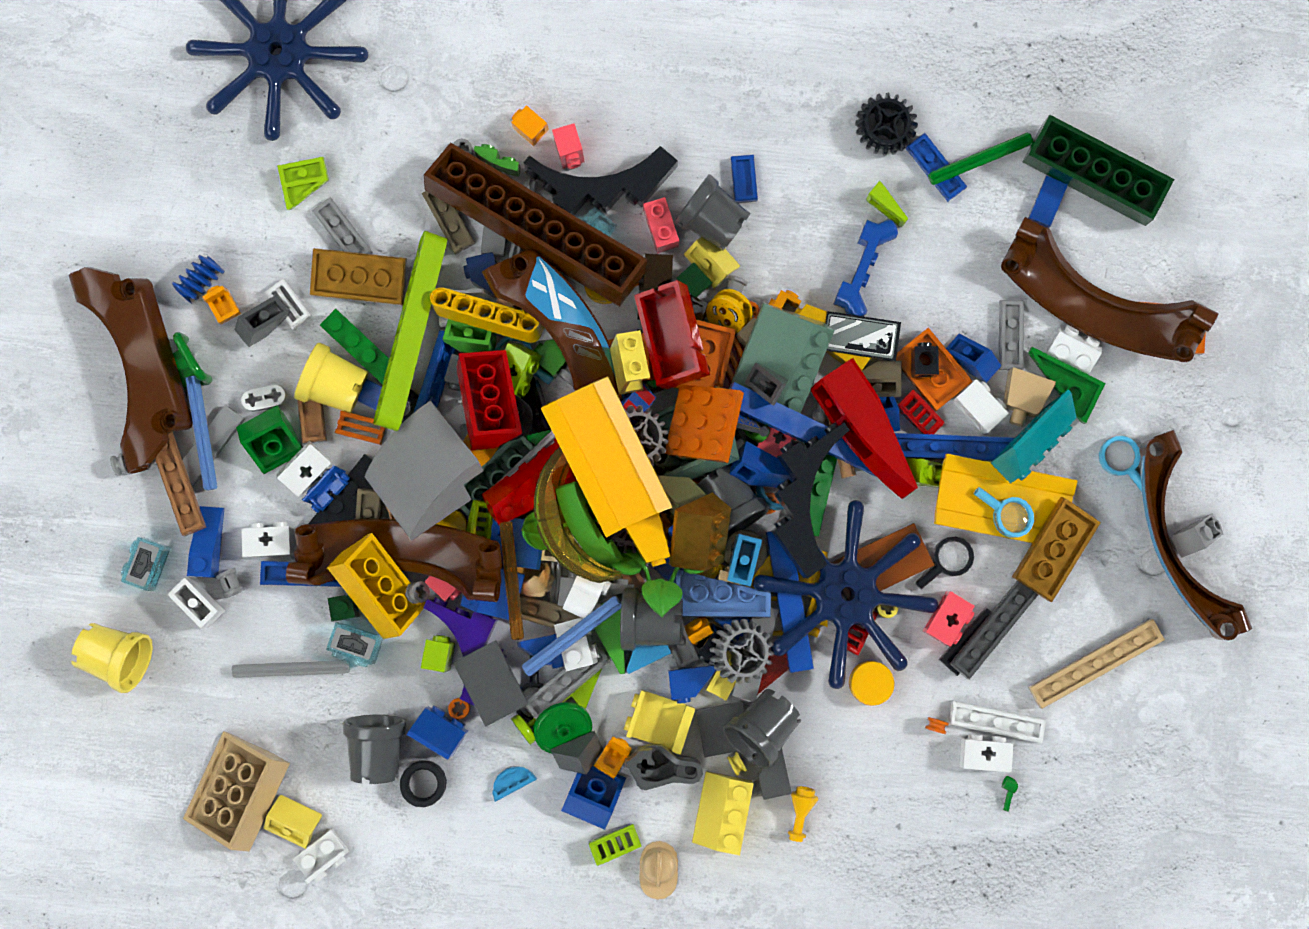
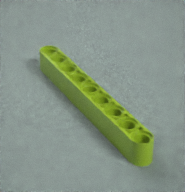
M428 231L423 232L419 241L373 421L374 425L398 431L402 423L432 304L430 294L436 289L447 245V238Z

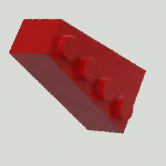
M556 438L552 445L547 449L543 447L537 452L538 455L527 464L524 462L518 466V470L510 477L505 476L482 494L490 515L499 526L534 509L535 489L540 473L550 456L560 447ZM561 448L552 456L542 473L537 490L536 508L555 499L557 479L566 460ZM568 461L562 470L558 486L577 481Z

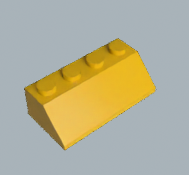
M372 533L342 551L327 567L383 639L401 636L424 609L423 607L426 602L413 604L408 601L406 588L410 584L409 580Z

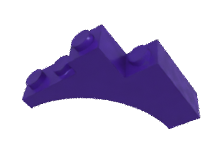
M436 597L434 600L427 599L423 608L437 616L451 630L459 644L463 657L487 645L498 621L493 618L494 616L474 611L470 618L468 617L469 612L456 607L455 610L446 607L448 604L446 601ZM463 686L460 699L474 705L465 686Z

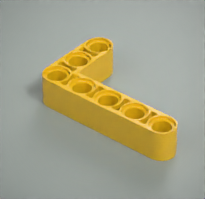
M441 287L436 288L430 294V301L436 314L443 318L528 343L538 341L544 331V327L523 309L518 310ZM463 307H468L466 310L461 311ZM486 313H490L489 316H487V317H482V315H484V314H486ZM506 320H512L510 323H504ZM529 326H534L531 330H525Z

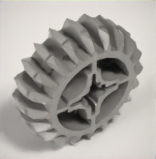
M630 405L625 412L629 420L639 421L634 430L643 448L650 449L647 456L653 466L654 461L658 462L661 460L659 454L666 452L662 445L668 444V440L662 436L667 435L668 431L661 430L665 422L661 421L658 423L656 420L659 418V414L651 416L650 408L646 409L643 413L641 405L637 406L636 410ZM647 427L651 431L652 438L647 434Z
M741 619L740 623L738 620H732L731 626L727 623L723 624L725 632L717 631V634L720 636L719 639H712V642L716 643V648H710V652L716 653L715 656L710 658L712 662H717L714 669L721 671L720 676L722 678L727 677V681L731 683L736 680L737 684L742 685L745 680L746 683L750 684L752 683V677L759 680V672L767 673V669L764 667L765 664H772L768 660V656L774 655L772 651L768 650V648L774 645L773 642L767 641L770 637L769 633H763V626H757V623L754 621L748 623L746 619ZM743 633V636H740L737 642L729 643L736 635ZM753 638L757 644V653L753 650ZM734 648H742L743 650H745L744 652L749 653V656L745 654L742 655L741 653H739V651H736ZM727 650L731 653V666L727 661ZM754 660L748 668L741 670V667H744L746 662Z

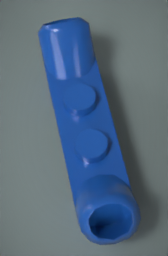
M888 219L879 224L867 220L857 244L865 246V250L852 283L842 282L833 305L844 308L846 314L865 316L868 310L859 290L861 286L866 287L870 274H867L869 265L874 266L879 253L875 252L876 247L897 238L898 230L892 220Z

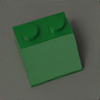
M278 405L236 427L240 443L263 474L290 461L302 448L289 420Z

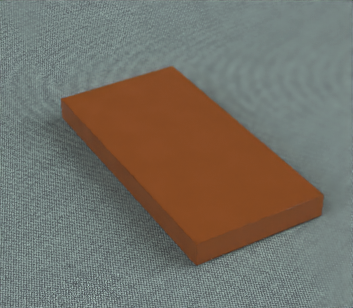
M914 523L858 549V564L861 567L869 568L909 533H915L919 536L921 543L918 548L879 575L876 580V586L879 591L935 566ZM844 556L832 561L831 563H840L844 559ZM845 587L842 592L846 600H849L851 592Z

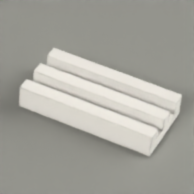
M284 278L265 291L269 299L274 296L272 293L276 291L295 316V321H292L289 316L285 319L291 329H296L299 324H303L307 318L312 317ZM284 286L304 313L302 316L299 315L280 287Z

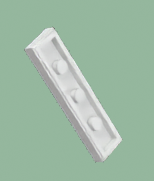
M952 701L948 719L950 725L1038 743L1043 742L1046 726L1045 719Z

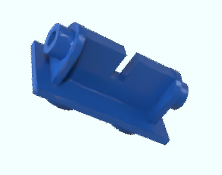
M333 465L324 472L319 482L307 491V495L302 500L312 504L311 508L315 512L324 511L334 499L329 492L332 491L335 495H338L348 485L350 477L345 474V470Z

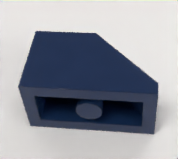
M490 252L466 258L467 265L463 266L466 279H470L474 286L484 289L485 293L498 299L494 296L481 273L497 263L494 253Z

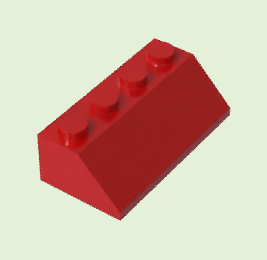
M506 350L459 353L456 369L471 450L493 449L521 435L522 429Z

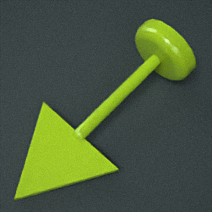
M601 670L567 699L572 697L578 705L586 709ZM520 715L513 716L511 720L526 741L530 745L533 744L535 737L530 728L534 726L536 719L533 718L526 723Z

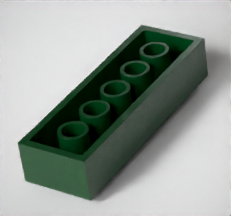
M1049 115L1041 125L1022 161L1028 166L1053 179L1068 184L1069 187L1144 226L1154 220L1175 180L1052 115Z

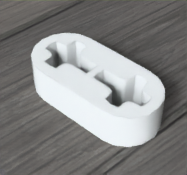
M271 385L246 391L241 398V402L246 409L257 412L271 409L277 405L279 407L283 406L288 399V394L284 388L278 385ZM275 390L282 394V396L278 397L277 402L271 398L267 399V396L274 395ZM251 395L256 398H262L261 401L255 402L254 407L248 403V400H251Z

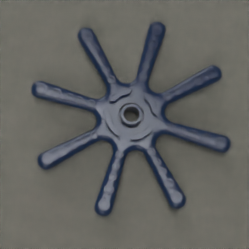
M220 0L249 29V39L244 43L195 39L189 40L186 43V51L192 56H244L248 60L247 69L207 101L206 109L210 114H219L254 79L261 77L267 80L269 87L264 137L269 141H275L280 136L281 85L287 79L296 80L327 118L333 120L341 114L340 107L305 73L304 64L309 59L362 63L368 59V51L365 47L310 46L306 42V34L345 3L346 0H323L297 24H289L286 21L287 0H273V16L267 23L258 22L240 0ZM282 48L280 54L273 55L275 49Z
M853 500L848 505L844 559L838 564H833L828 561L820 550L827 565L820 570V578L816 582L807 583L767 575H757L753 581V586L757 591L809 595L817 602L816 610L773 642L774 645L771 647V651L774 655L783 656L822 621L828 620L834 623L836 634L828 679L830 687L834 689L842 688L845 683L848 632L855 624L862 625L867 630L894 670L902 671L907 667L908 661L875 622L873 610L876 606L886 605L925 613H934L939 606L937 599L934 597L883 593L876 586V580L879 575L920 546L921 541L917 534L909 533L871 567L864 568L858 564L857 552L864 514V505L858 500ZM845 587L851 592V597L847 601L841 596V592Z

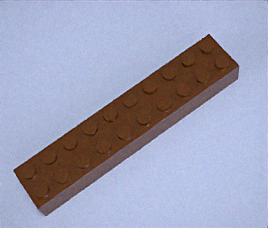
M451 142L424 173L425 191L520 248L536 250L555 269L619 307L645 274L647 258Z

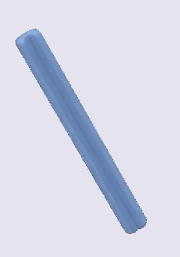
M189 376L186 378L203 488L207 491L215 490L218 486L201 383L195 376Z
M616 596L610 598L522 665L524 672L528 676H532L620 610L621 601Z

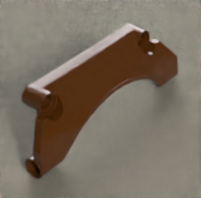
M84 267L70 273L69 279L76 301L92 311L102 321L118 348L127 383V415L120 448L128 473L142 472L149 469V464L152 463L169 441V433L189 430L192 427L193 421L190 407L152 282L144 278H126L121 281L119 274L93 267Z

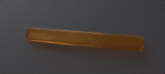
M506 521L501 522L499 526L510 632L512 640H521L524 638L513 525L512 522Z

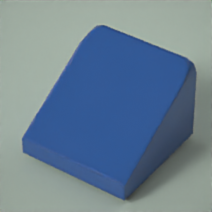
M366 379L358 401L376 410L382 386Z

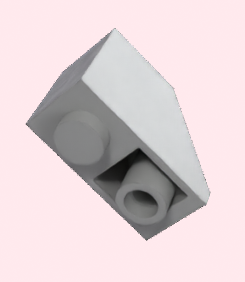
M1209 514L1182 528L1170 538L1181 558L1207 548L1223 535L1222 526L1213 514Z

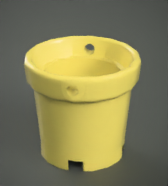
M317 343L300 375L294 398L304 403L311 400L351 414L356 406L369 371L332 353L329 346Z
M90 623L89 625L93 628L89 631L83 629L75 640L71 654L77 656V662L71 661L72 665L107 682L113 690L119 693L130 692L138 685L147 671L153 650L152 639L144 633H127L96 623Z

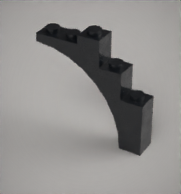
M661 146L634 167L616 174L600 177H578L560 173L544 166L530 155L523 162L526 169L525 173L532 180L538 179L544 184L542 186L543 189L553 196L555 193L556 195L552 199L553 203L572 215H575L588 199H590V205L597 211L602 209L607 213L624 193L626 194L625 198L632 205L638 204L640 207H643V204L652 197L678 167V160Z
M834 422L824 429L825 435L819 439L817 436H814L805 443L806 448H804L801 442L793 444L791 441L780 449L782 453L777 456L792 478V481L787 479L777 486L779 490L774 495L790 518L787 519L784 516L774 523L776 528L771 530V532L803 578L811 577L827 565L818 549L812 531L810 516L811 491L816 473L824 457L833 445L850 431L845 422L839 425Z

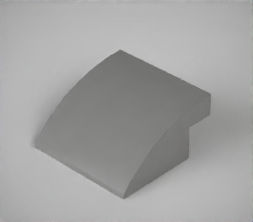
M429 401L408 417L400 425L398 431H394L373 458L364 477L412 541L471 500L464 484L483 472V469L478 459L434 404Z

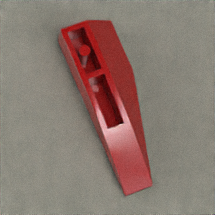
M854 358L821 378L811 387L810 391L832 424L836 422L837 425L845 422L850 431L842 437L843 440L875 476L901 499H904L918 488L881 400Z

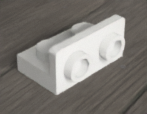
M332 828L292 860L307 878L304 880L305 883L308 884L313 880L316 884L327 875L326 869L330 866H333L335 869L346 861L344 855L349 850Z

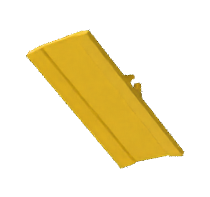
M608 376L541 407L606 537L656 513L672 508L669 498Z
M946 454L942 465L934 524L1008 538L996 529L993 522L994 509L974 495L975 490L980 487L998 501L1010 497H1019L1031 506L1034 513L1032 529L1026 535L1008 539L1033 543L1060 497H1064L1072 502L1078 480L1031 471L1022 481L1018 478L1010 484L991 462ZM1008 503L1002 508L1001 521L1003 526L1010 532H1019L1025 527L1027 522L1026 513L1019 504Z

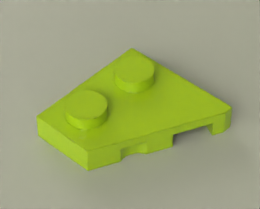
M324 157L277 165L287 210L295 208L329 181Z

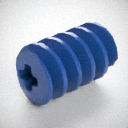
M208 255L207 257L198 256L200 264L196 262L191 263L194 271L185 269L188 275L187 278L182 275L178 276L181 284L172 282L175 290L191 304L190 298L194 300L199 299L196 291L204 294L206 291L203 285L212 286L209 278L218 280L216 271L222 274L225 272Z

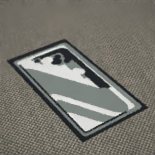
M827 311L825 324L835 330L827 351L896 361L901 322Z

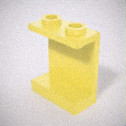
M641 331L616 334L610 347V353L619 395L642 391V380L649 379L650 374Z
M642 689L640 695L635 693L631 707L635 708L632 717L627 716L623 729L627 731L626 737H634L652 744H661L669 748L671 752L681 755L695 707L684 703L677 704L675 700Z

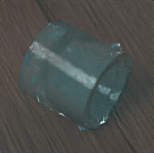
M593 207L582 219V221L609 237L617 227V224L596 207Z

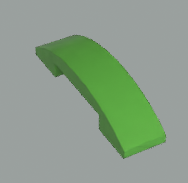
M577 481L558 486L556 494L562 514L571 533L582 549L602 566L622 561L623 557L612 539L605 541L586 510L585 504L588 501Z

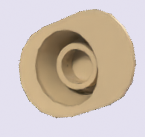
M656 841L647 845L641 853L639 880L640 886L647 896L657 900L665 899L676 889L678 858L671 845L666 842Z

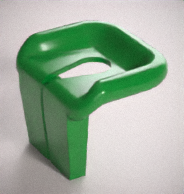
M176 332L173 335V340L178 350L173 355L183 388L187 389L186 378L189 376H195L200 380L201 385H209L212 382V377L201 369L188 348V336L181 332Z

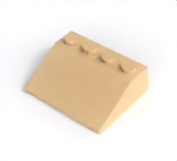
M223 731L183 819L230 850L250 852L290 763L272 752Z

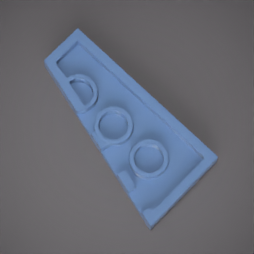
M679 570L676 575V584L682 589L683 617L771 618V593L757 591L753 588L698 574H689L683 570Z

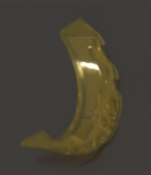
M559 447L544 465L535 489L534 516L538 521L537 529L548 551L558 563L575 575L596 583L623 578L621 571L613 570L598 563L584 552L569 530L559 506L556 488L565 484L570 465L562 449Z

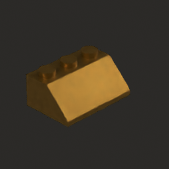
M713 492L675 509L669 564L672 567L707 571L724 562L731 507Z

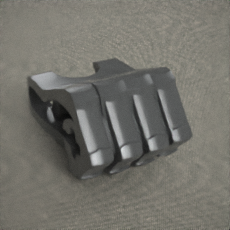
M661 744L639 746L624 760L626 767L636 781V785L641 790H649L670 783L695 784L700 781L703 775L701 763L698 759L677 755ZM658 751L662 753L669 762L654 769L655 759L652 752ZM642 760L647 761L648 765H646L645 768H643L640 764L642 763ZM687 766L696 768L693 774L685 773Z

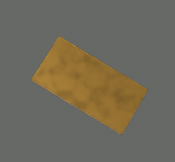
M313 248L310 295L403 305L407 258Z
M1060 497L1012 577L1047 601L1053 602L1101 522L1066 498Z

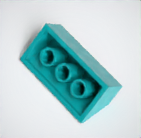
M1067 390L1046 405L1040 414L991 462L1010 484L1018 478L1020 481L1025 479L1031 473L1029 468L1032 465H1038L1045 458L1043 453L1046 450L1048 452L1051 451L1059 443L1057 438L1059 436L1064 437L1072 430L1071 424L1077 418L1072 393Z

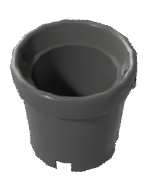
M708 174L678 215L674 224L683 230L688 228L723 251L741 229L743 221L748 219L750 212L719 186L717 179Z
M732 464L716 470V474L711 477L708 475L697 484L706 495L713 492L731 507L727 538L734 532L744 530L758 521L770 509L765 498L758 497L749 484L729 474Z
M626 587L623 591L621 604V649L634 651L636 647L681 645L683 599L661 617L648 605L637 588Z
M771 689L764 690L738 717H733L723 726V733L733 748L752 764L763 769L773 767L778 759V752L801 722V719H797L800 714L794 705L784 696H781L779 699L773 697L772 695L776 691Z
M376 714L345 719L342 726L343 734L347 737L350 780L362 784V777H364L366 780H369V784H382L395 781V777L398 779L401 738L405 734L406 720L398 716Z

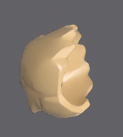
M547 562L540 564V570L522 567L514 568V571L525 575L520 594L541 598L545 597L552 588L555 578Z

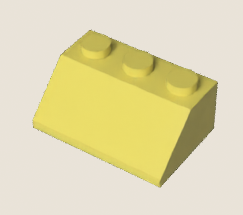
M705 772L692 843L715 851L740 856L754 785L752 780Z

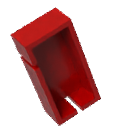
M676 280L659 286L658 290L653 288L634 295L656 385L669 389L709 376L710 372L705 354L700 353L704 349L688 286Z

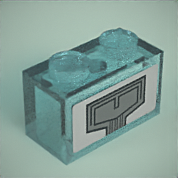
M138 537L131 544L129 551L131 556L121 570V582L145 591H155L171 547L144 537Z
M337 622L334 625L326 650L331 651V656L345 660L346 657L355 659L354 664L367 667L368 664L376 663L383 638L380 635Z

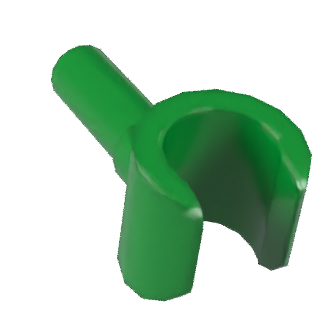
M1006 776L1001 787L1008 790L1003 810L1009 812L1013 793L1018 789V783L1015 779Z

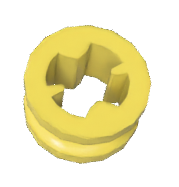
M881 605L876 606V611L883 618H891L897 614L898 608L893 607V610H889L890 614H886L885 610H881Z
M735 752L733 757H727L737 776L740 775V771H747L738 752Z

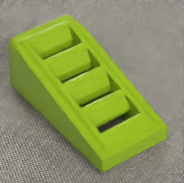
M879 181L868 194L866 201L902 228L908 217L883 183Z
M473 500L466 531L491 539L493 517L489 511L488 513L478 512L479 507L487 508L485 501ZM485 517L486 522L477 521V518ZM476 526H482L484 530L477 531Z
M634 824L593 839L588 843L597 866L642 847ZM629 832L633 842L632 845H628L624 833ZM617 836H620V839L624 846V848L620 849L618 846L617 840L615 838ZM611 840L615 852H610L606 841ZM602 844L605 856H601L597 845Z

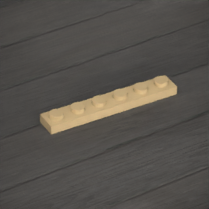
M1149 619L1028 688L1039 708L1043 709L1165 639L1155 621Z

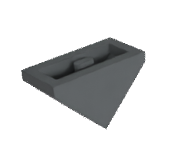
M755 362L745 384L771 405H775L788 379Z
M595 731L551 749L560 769L581 774L588 773L603 751Z

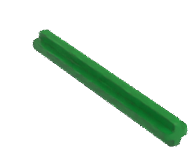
M1024 133L929 173L928 179L932 185H936L1028 147L1033 143V138L1030 133Z

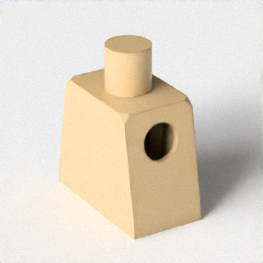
M1014 367L1008 370L1003 402L1007 407L1006 409L1013 411L1009 423L1023 427L1026 415L1033 418L1038 416L1056 382Z

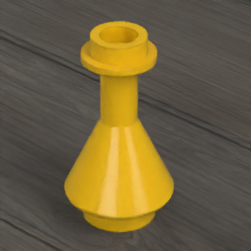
M797 786L796 791H792L791 794L796 817L793 831H788L790 840L803 842V838H806V834L802 833L805 817L819 799L815 796L814 789Z

